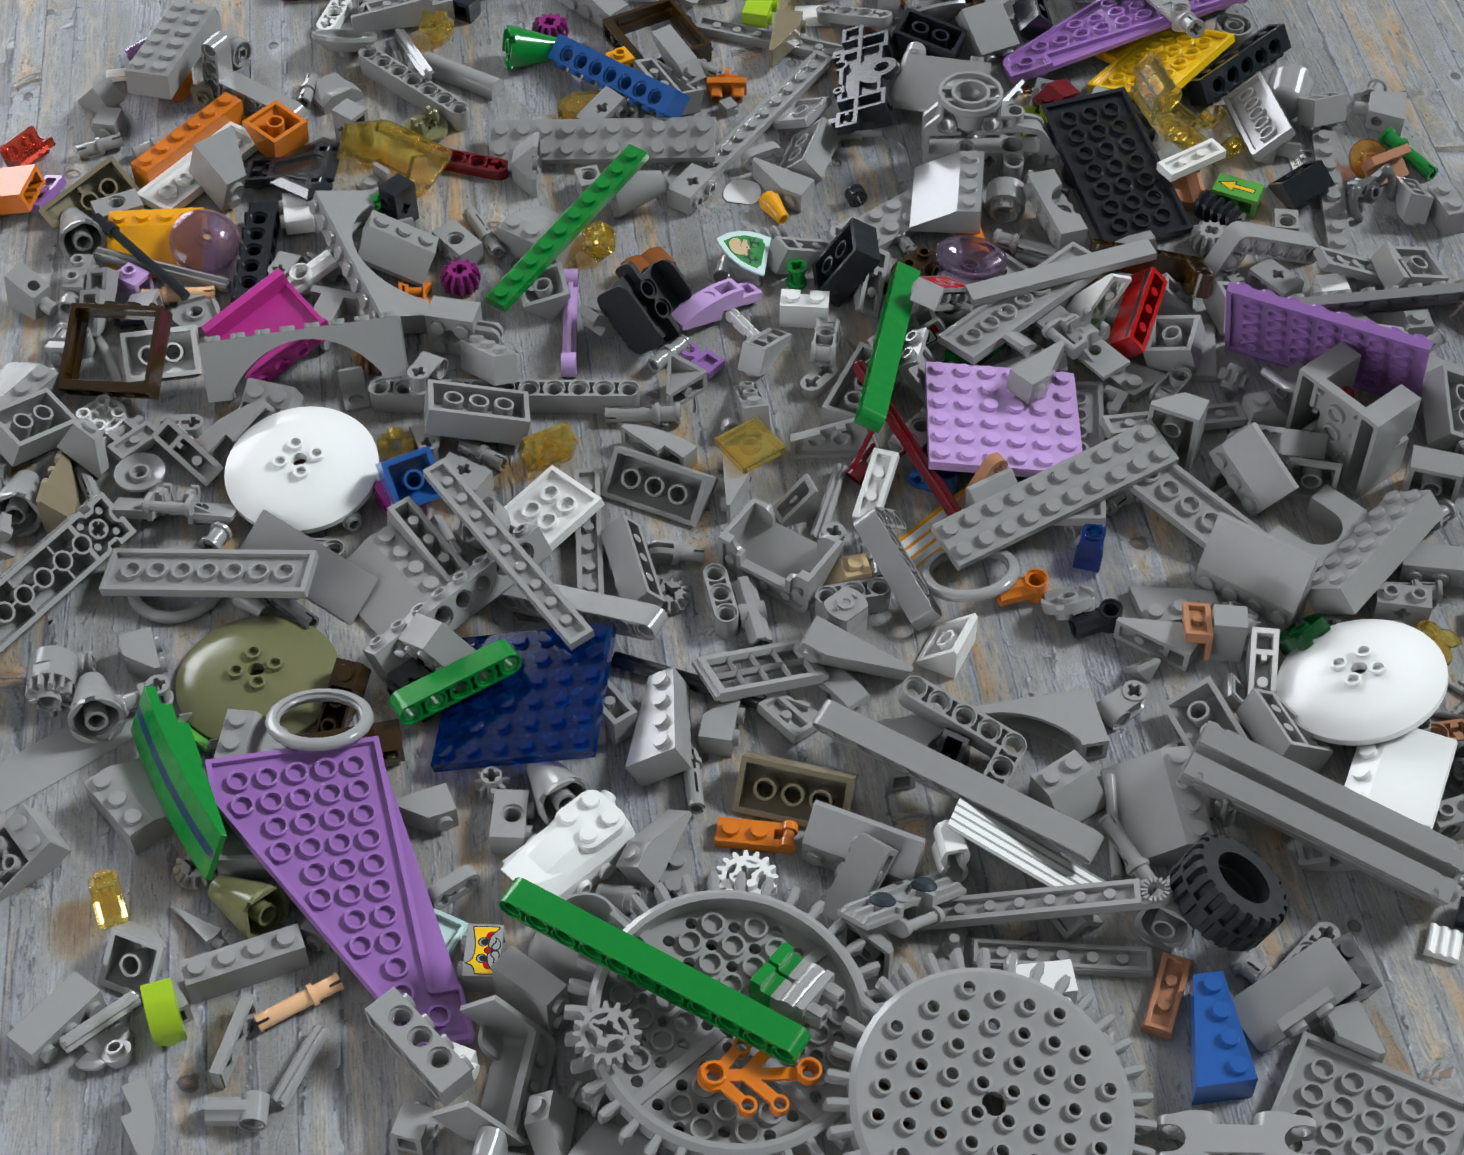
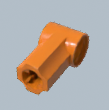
M1038 568L1028 570L1024 577L1018 578L1012 588L996 597L998 605L1002 607L1023 601H1029L1034 604L1041 603V598L1045 600L1044 594L1048 592V574Z

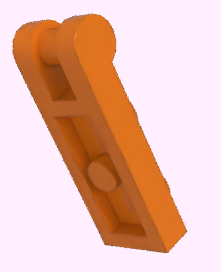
M718 816L715 847L791 854L796 850L794 837L798 833V824L791 820L779 823ZM774 836H782V838L774 839Z

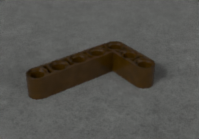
M1091 239L1089 251L1096 252L1125 243ZM1155 249L1157 252L1156 260L1114 270L1135 274L1154 266L1161 275L1167 272L1176 282H1180L1189 295L1202 299L1209 298L1215 276L1205 260L1200 257Z

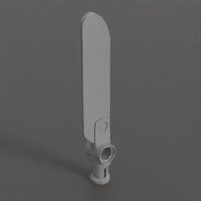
M1145 0L1171 22L1173 31L1186 32L1193 39L1200 37L1205 31V23L1191 12L1189 0Z

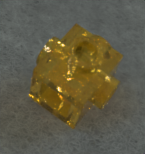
M436 9L435 13L423 11L418 32L429 35L428 39L441 43L442 39L450 40V36L453 35L455 29L454 19L447 17L448 13Z
M600 219L587 225L582 231V251L599 263L615 251L616 231Z
M402 427L387 428V433H381V439H377L378 454H382L383 459H391L415 450L414 437H409V431L403 432ZM394 440L401 442L402 446L399 450L393 448L392 443Z

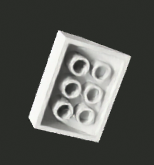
M1416 728L1405 735L1389 741L1357 746L1344 786L1433 829L1458 745L1457 740Z

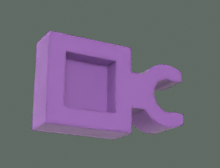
M695 343L690 344V353L681 350V357L707 371V380L725 368L724 359L709 349L701 352L699 346Z

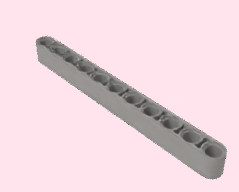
M376 379L368 385L371 408L376 412H424L423 403L425 397L418 398L409 393L410 379ZM482 379L440 380L528 391L530 413H605V407H641L640 385L633 380L517 379V383L494 386Z
M826 699L812 723L813 727L821 733L957 801L961 796L1024 834L1082 863L1091 864L1104 840V836L1097 830L833 700Z

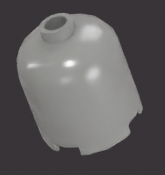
M1288 63V66H1276L1272 70L1268 81L1288 120L1298 117V98L1311 95L1315 82L1308 75V69L1295 63Z

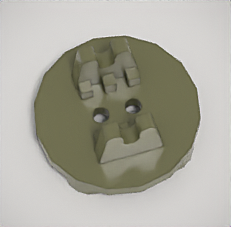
M429 105L425 108V113L410 117L405 122L403 129L404 137L407 140L422 144L425 148L433 147L436 142L442 140L449 133L446 119L439 115L437 109L432 111Z

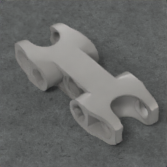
M1185 1110L1156 1117L1157 1136L1163 1139L1178 1140L1183 1143V1146L1175 1151H1164L1156 1155H1311L1294 1152L1288 1147L1295 1142L1310 1141L1317 1138L1316 1119L1285 1111L1259 1112L1254 1116V1125L1218 1124L1217 1116L1212 1112L1204 1110Z

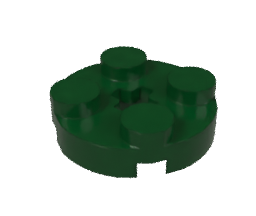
M1322 613L1308 615L1303 618V623L1297 626L1293 623L1279 634V649L1283 655L1289 654L1296 648L1299 651L1310 648L1314 644L1312 639L1322 636L1331 630Z

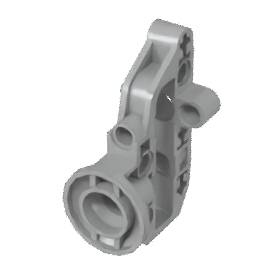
M963 71L946 77L939 86L938 102L923 113L920 146L924 163L959 151H984V170H1001L1002 177H1013L1020 181L1022 180L1023 170L1052 169L1063 166V161L1043 119L1035 114L1024 113V108L1014 105V101L1002 102L1003 88L990 75L982 72ZM962 130H975L976 135H999L998 138L930 139L931 136L962 135ZM1020 132H1024V134H1035L1037 136L1020 137Z

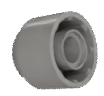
M1232 12L1222 14L1216 19L1214 30L1233 33L1235 42L1222 52V55L1252 35L1254 25L1249 17Z
M1007 176L991 180L987 185L985 209L993 220L999 223H1012L1017 220L1025 211L1026 196L1024 194V183L1019 179Z

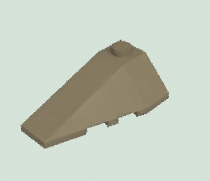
M60 449L54 458V466H50L48 469L49 478H43L36 498V505L46 535L67 517L76 513V510L81 506L73 460Z

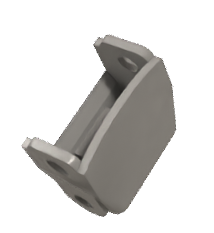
M906 0L904 12L908 7L939 20L949 22L961 11L965 0Z

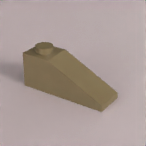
M777 9L769 46V67L773 68L800 43L802 33H806L807 20H803V11Z

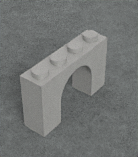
M1326 484L1311 497L1307 515L1329 529L1335 535L1336 541L1324 545L1307 543L1280 525L1276 526L1268 534L1318 557L1316 573L1324 565V561L1337 551L1340 543L1347 540L1354 532V528L1369 516V511Z

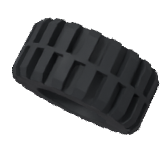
M1215 834L1202 837L1174 864L1170 872L1169 882L1173 891L1172 898L1174 903H1178L1180 906L1179 911L1182 916H1186L1189 920L1188 924L1194 930L1197 929L1201 932L1203 938L1212 940L1214 945L1220 948L1227 947L1229 951H1249L1252 948H1256L1284 921L1287 912L1286 893L1280 886L1281 881L1279 877L1275 876L1272 872V867L1265 863L1256 851L1253 852L1248 848V845L1243 842H1237L1233 837H1223V835Z

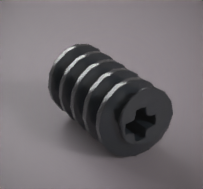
M1205 189L1195 203L1194 215L1197 218H1202L1204 222H1208L1210 219L1214 223L1219 221L1220 225L1228 226L1235 221L1244 222L1246 218V212L1240 214L1241 209L1239 206L1233 208L1232 202L1225 204V198L1221 197L1218 199L1216 193L1210 196L1209 189Z

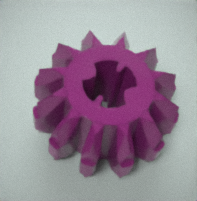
M542 14L541 17H536L535 22L532 23V31L558 37L560 33L568 37L569 29L567 22L559 14Z
M458 258L456 262L449 261L448 265L442 266L440 281L446 293H452L453 297L456 295L463 297L464 294L472 295L474 290H479L481 273L475 262L470 263L468 259L460 261Z

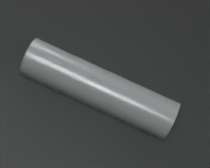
M431 52L423 54L434 71L431 75L433 78L491 100L505 88L504 81L498 77Z

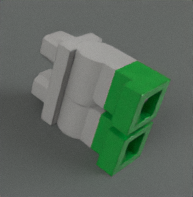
M784 941L768 959V962H765L750 979L749 998L795 1021L803 1027L809 1024L821 1029L829 1018V1010L822 1007V1005L826 1003L838 1009L845 1000V990L834 983L835 973L828 969L825 971L821 966L801 958L794 953V947Z

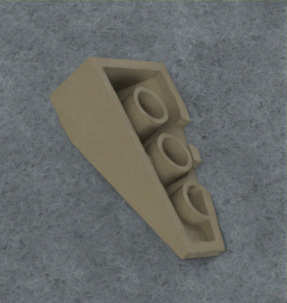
M111 155L40 208L38 212L52 229L60 227V217L66 209L77 208L87 216L92 217L94 215L90 201L134 188L138 192L140 189Z

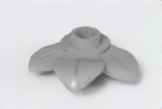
M117 1024L109 1032L103 1030L84 1043L83 1046L87 1052L75 1063L76 1067L85 1071H97L106 1065L114 1069L126 1066L131 1061L133 1052L132 1045L129 1042L131 1037L129 1028L125 1025Z

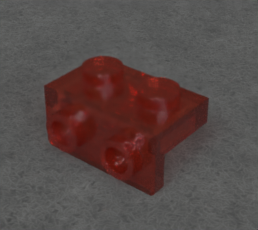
M28 126L0 146V155L7 167L32 165L36 158L49 154V149L56 145L52 136L39 137L34 126Z

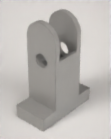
M313 285L310 290L314 310L322 318H325L328 323L332 319L344 318L345 320L347 315L359 316L362 311L359 301L352 291ZM326 340L320 343L321 349L329 350L333 342Z

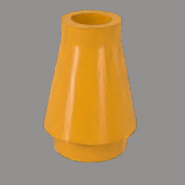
M770 190L760 196L758 202L761 210L772 217L778 224L787 222L789 214L786 212L778 193Z

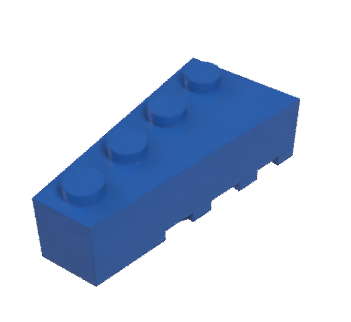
M1216 971L1194 974L1188 992L1192 1106L1250 1098L1253 1096L1258 1077L1224 972Z

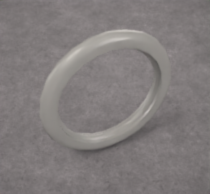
M175 545V546L165 547V548H162V549H204V548L197 547V546H192V545ZM127 596L132 608L142 617L163 624H179L197 619L212 610L222 598L206 597L197 605L187 609L163 611L150 607L141 596Z
M942 549L926 559L921 566L919 574L933 596L951 602L971 603L995 598L1012 588L1019 578L1020 566L1012 553L1002 549L988 556L1006 565L1007 573L1001 580L980 589H951L935 582L932 576L936 567L950 560Z
M332 688L303 690L280 699L267 713L265 726L269 735L283 746L302 751H328L351 745L365 736L374 722V713L370 704L364 698L354 693ZM329 701L345 704L356 709L360 715L359 722L353 728L344 733L323 738H309L291 734L282 729L279 723L281 716L288 710L312 702Z

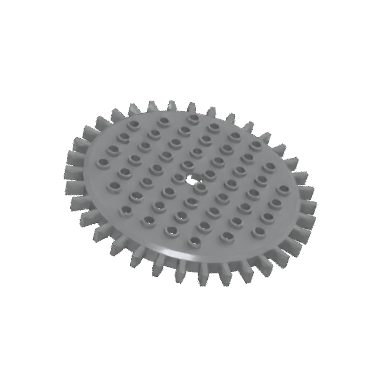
M716 870L710 871L707 882L708 890L695 892L693 881L689 874L682 875L680 887L683 895L671 898L664 884L658 882L655 885L654 894L659 904L650 909L637 894L631 896L630 907L638 916L631 923L615 910L609 913V924L683 963H692L694 965L692 968L749 997L747 989L750 987V979L765 962H768V959L785 941L794 947V952L802 955L801 958L821 966L825 971L828 969L835 973L834 983L845 990V1000L838 1009L826 1003L822 1005V1007L829 1010V1018L821 1029L809 1024L804 1026L811 1034V1039L795 1065H787L775 1058H770L762 1067H797L802 1058L817 1054L821 1057L819 1062L822 1065V1074L818 1083L813 1086H805L799 1081L764 1082L775 1092L783 1094L789 1099L790 1106L788 1112L782 1117L774 1116L769 1110V1104L744 1083H732L745 1096L750 1095L757 1100L756 1114L751 1118H744L739 1115L737 1111L738 1106L720 1091L714 1093L705 1091L697 1081L699 1067L710 1060L719 1061L726 1054L722 1048L725 1046L732 1047L736 1037L726 1038V1035L719 1028L629 980L619 982L616 978L620 975L579 954L576 966L594 973L592 982L570 978L568 992L587 996L588 1004L587 1006L565 1005L564 1019L580 1020V1012L585 1010L590 1013L592 1003H595L598 1008H602L603 1002L607 1001L609 1008H614L618 1002L620 1003L621 1012L627 1009L632 1010L630 1020L639 1019L637 1029L642 1030L641 1039L645 1042V1044L640 1045L638 1052H633L634 1058L632 1062L623 1059L624 1063L621 1069L616 1064H611L609 1072H606L604 1064H600L596 1070L594 1069L598 1079L582 1087L581 1096L583 1100L593 1098L605 1092L611 1101L598 1112V1122L604 1124L620 1113L629 1123L621 1129L618 1142L623 1146L631 1141L633 1136L640 1131L651 1139L645 1145L643 1155H656L660 1146L675 1152L674 1155H793V1153L803 1148L808 1155H825L817 1140L826 1135L829 1128L835 1126L842 1118L846 1119L845 1112L823 1111L822 1104L827 1097H845V1086L824 1082V1075L828 1068L847 1072L850 1062L829 1054L835 1042L833 1037L840 1036L843 1038L841 1043L855 1048L859 1040L840 1028L846 1016L867 1026L871 1018L856 1006L861 995H866L874 1003L887 1001L877 989L868 990L865 983L866 979L878 975L881 967L879 962L876 961L858 967L853 960V957L863 951L866 944L865 940L860 938L844 947L837 937L843 933L847 923L846 919H838L828 929L817 921L822 916L825 902L822 900L817 901L809 913H805L795 907L799 901L800 888L794 886L789 891L786 901H780L770 897L774 889V881L772 877L768 876L762 884L761 894L745 891L747 884L746 874L739 871L734 882L735 890L720 889V879ZM693 923L696 928L689 929L686 927V924ZM736 927L739 932L732 933L728 928ZM778 931L781 933V936L775 937L771 932ZM669 940L673 945L668 947L663 942ZM712 944L716 947V950L711 951L706 946ZM755 948L759 953L752 954L749 949ZM734 966L737 971L730 972L727 970V967ZM645 998L648 1003L639 1004L637 999ZM665 1020L668 1026L662 1027L657 1022ZM709 1024L712 1030L706 1031L702 1028V1025ZM574 1031L565 1033V1046H575L576 1043L571 1041L572 1032ZM681 1042L687 1043L689 1048L681 1049L678 1044ZM739 1044L736 1046L737 1049L740 1051H744L747 1049V1047L743 1044ZM752 1046L749 1056L744 1059L738 1058L730 1069H742L759 1050ZM582 1057L571 1060V1073H582L593 1069L594 1061L589 1060L583 1063ZM662 1061L665 1063L666 1066L664 1068H658L656 1067L655 1062ZM803 1072L804 1076L813 1077L811 1072ZM715 1075L707 1076L709 1080H718V1077ZM639 1080L642 1086L634 1087L631 1082ZM683 1084L687 1089L679 1091L676 1085ZM810 1096H817L820 1102H812ZM781 1102L774 1103V1106L778 1109L785 1108ZM660 1103L663 1109L657 1111L653 1109L652 1105ZM749 1103L742 1104L745 1110L753 1109V1106ZM705 1107L708 1113L700 1114L697 1108ZM794 1115L796 1116L797 1121L790 1122L787 1119V1116ZM680 1126L684 1129V1132L679 1131L674 1127ZM725 1130L730 1136L723 1138L718 1132ZM771 1134L774 1139L765 1140L763 1136ZM844 1138L831 1141L842 1150L846 1147L849 1139Z
M982 947L976 960L978 968H966L961 949L954 948L950 954L952 970L946 971L940 970L933 952L927 953L923 959V965L928 976L920 980L907 961L902 963L897 972L906 987L898 992L884 976L879 978L875 987L887 1002L882 1007H879L869 997L862 994L856 1006L871 1018V1021L867 1026H864L855 1019L846 1016L840 1028L856 1037L859 1041L855 1048L835 1041L829 1054L850 1062L847 1072L828 1068L823 1080L830 1084L845 1086V1097H827L822 1104L823 1111L845 1112L847 1124L832 1126L826 1133L827 1140L850 1138L854 1151L846 1152L842 1155H897L899 1151L904 1152L906 1155H998V1148L1003 1149L1006 1155H1155L1156 1150L1134 1143L1135 1133L1151 1134L1157 1128V1121L1135 1118L1134 1106H1146L1154 1097L1153 1092H1131L1128 1080L1137 1079L1146 1069L1144 1064L1122 1067L1117 1055L1123 1054L1133 1043L1130 1037L1110 1044L1102 1032L1109 1029L1115 1020V1016L1110 1013L1102 1016L1098 1022L1094 1023L1084 1013L1091 1006L1095 997L1091 992L1083 995L1075 1005L1063 996V993L1069 987L1070 976L1065 974L1056 982L1054 989L1040 983L1045 963L1038 961L1032 968L1029 978L1017 974L1018 959L1015 952H1010L1003 964V970L991 969L989 948ZM964 988H972L973 992H966ZM994 994L1000 995L1003 1001L995 1000ZM1024 1003H1029L1033 1010H1027L1024 1007ZM928 1005H934L937 1008V1012H931L928 1009ZM958 1014H964L967 1017V1021L960 1020ZM988 1023H995L997 1026V1030H992L988 1026ZM891 1025H898L901 1031L895 1032L891 1028ZM1018 1032H1025L1028 1039L1021 1038ZM922 1033L929 1034L931 1041L924 1040ZM1049 1040L1055 1041L1058 1048L1051 1047ZM952 1042L959 1043L962 1049H955ZM1079 1049H1084L1088 1057L1082 1056L1079 1053ZM983 1051L990 1052L992 1059L985 1058ZM885 1053L892 1054L895 1060H887L885 1057ZM1013 1060L1020 1061L1022 1068L1016 1067ZM916 1062L923 1063L925 1070L918 1069ZM1044 1069H1049L1053 1077L1046 1076ZM952 1071L956 1079H950L946 1072ZM1074 1078L1081 1079L1083 1086L1077 1085ZM977 1080L984 1081L986 1088L979 1087ZM878 1083H886L888 1085V1090L884 1091L880 1089ZM1104 1087H1108L1110 1095L1106 1093ZM1008 1089H1013L1017 1093V1097H1011L1008 1094ZM909 1092H916L919 1095V1099H912ZM986 1094L987 1096L992 1095L1004 1100V1111L1001 1115L992 1116L987 1113L985 1106L982 1104V1098ZM1038 1098L1045 1099L1048 1106H1042ZM940 1101H947L950 1108H943ZM1069 1107L1076 1108L1078 1115L1071 1114ZM971 1110H978L981 1118L974 1117ZM872 1113H880L882 1120H875ZM1100 1116L1106 1117L1109 1124H1103ZM1002 1119L1010 1120L1012 1127H1006ZM909 1121L913 1125V1129H906L903 1122ZM1033 1128H1039L1042 1131V1136H1037ZM934 1131H941L944 1134V1139L937 1138ZM1064 1137H1070L1073 1145H1068L1064 1141ZM966 1140H972L975 1143V1148L968 1147ZM1095 1146L1102 1147L1104 1154L1097 1153Z

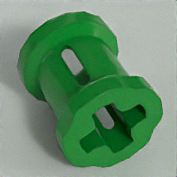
M791 259L788 261L787 271L789 276L786 279L788 288L802 290L807 286L805 273L808 267L806 261L802 259Z

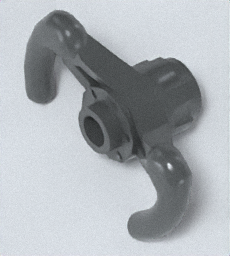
M1385 164L1369 177L1364 179L1355 178L1347 182L1345 194L1349 198V209L1355 222L1361 223L1363 221L1358 202L1374 203L1380 196L1379 186L1386 178L1388 180L1387 199H1395L1397 180L1392 165Z

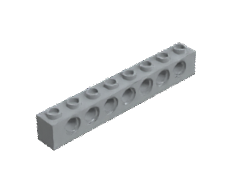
M525 523L513 530L511 535L537 565L553 553L538 526ZM489 553L481 555L465 571L456 573L452 577V581L447 585L434 590L429 599L415 605L411 609V613L403 619L394 621L390 625L389 630L382 635L372 638L369 641V645L362 651L376 674L387 679L386 674L412 657L403 650L405 645L398 638L416 613L435 619V614L439 610V616L435 620L443 622L454 631L513 585L514 582L501 567L498 571L496 570L498 564ZM480 578V584L476 587V582ZM460 593V599L456 603V597ZM398 642V648L393 652V647Z

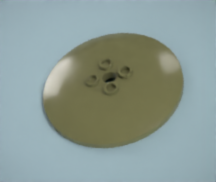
M261 615L260 617L253 616L239 619L213 630L188 652L176 677L177 703L181 714L193 713L187 721L196 731L208 740L217 739L220 737L228 709L256 711L266 717L275 703L290 694L303 690L328 688L336 657L339 658L330 640L322 632L309 625L310 629H305L290 617ZM255 670L264 671L262 674L250 675ZM323 702L306 703L288 710L281 716L280 725L288 729V732L291 734L303 735L317 725Z

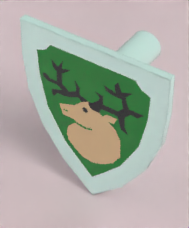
M734 231L716 238L722 251L734 263L747 271L764 276L771 237L751 231Z

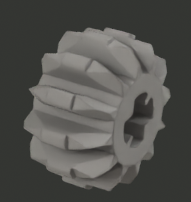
M1210 219L1207 223L1200 221L1199 225H1194L1190 236V246L1193 247V252H1200L1201 257L1208 255L1227 226L1220 225L1219 221L1214 223Z

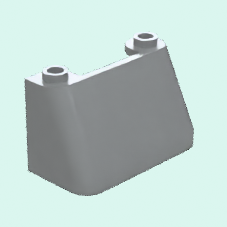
M909 49V53H904L900 64L901 71L896 76L890 99L893 108L925 112L938 102L939 86L946 77L963 71L982 72L990 75L991 63L984 62V57L971 56L970 60L927 56L922 54V50Z
M754 497L718 536V564L726 568L730 578L737 580L738 577L748 576L754 579L759 593L800 613L806 612L813 604L816 590L823 586L843 550V541L834 535L823 534L815 542L776 523L772 506Z

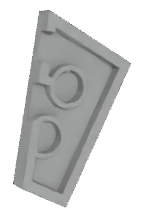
M854 417L790 434V459L855 457L867 436L868 429L854 423Z
M1130 585L1128 588V594L1140 619L1183 623L1181 611L1183 602L1208 603L1211 607V616L1214 604H1220L1215 592L1211 590Z

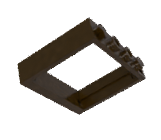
M660 0L602 19L603 38L613 50L625 46L635 57V60L644 59V57L625 34L670 20L692 46L690 49L697 59L704 58L707 62L712 61L713 47L710 39H707L702 33L701 28L694 24L691 17L674 0ZM662 57L657 58L659 61L665 64Z
M86 300L83 303L72 302L57 388L68 395L99 396L105 394L116 398L158 400L173 314L166 310L164 305H156L155 303H149V306L137 302H127L126 305L114 301H104V304H98L91 300ZM89 318L155 320L144 383L79 379Z

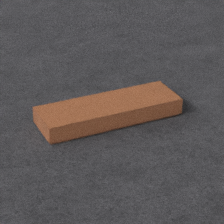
M1163 951L1141 1032L1171 1041L1193 960Z

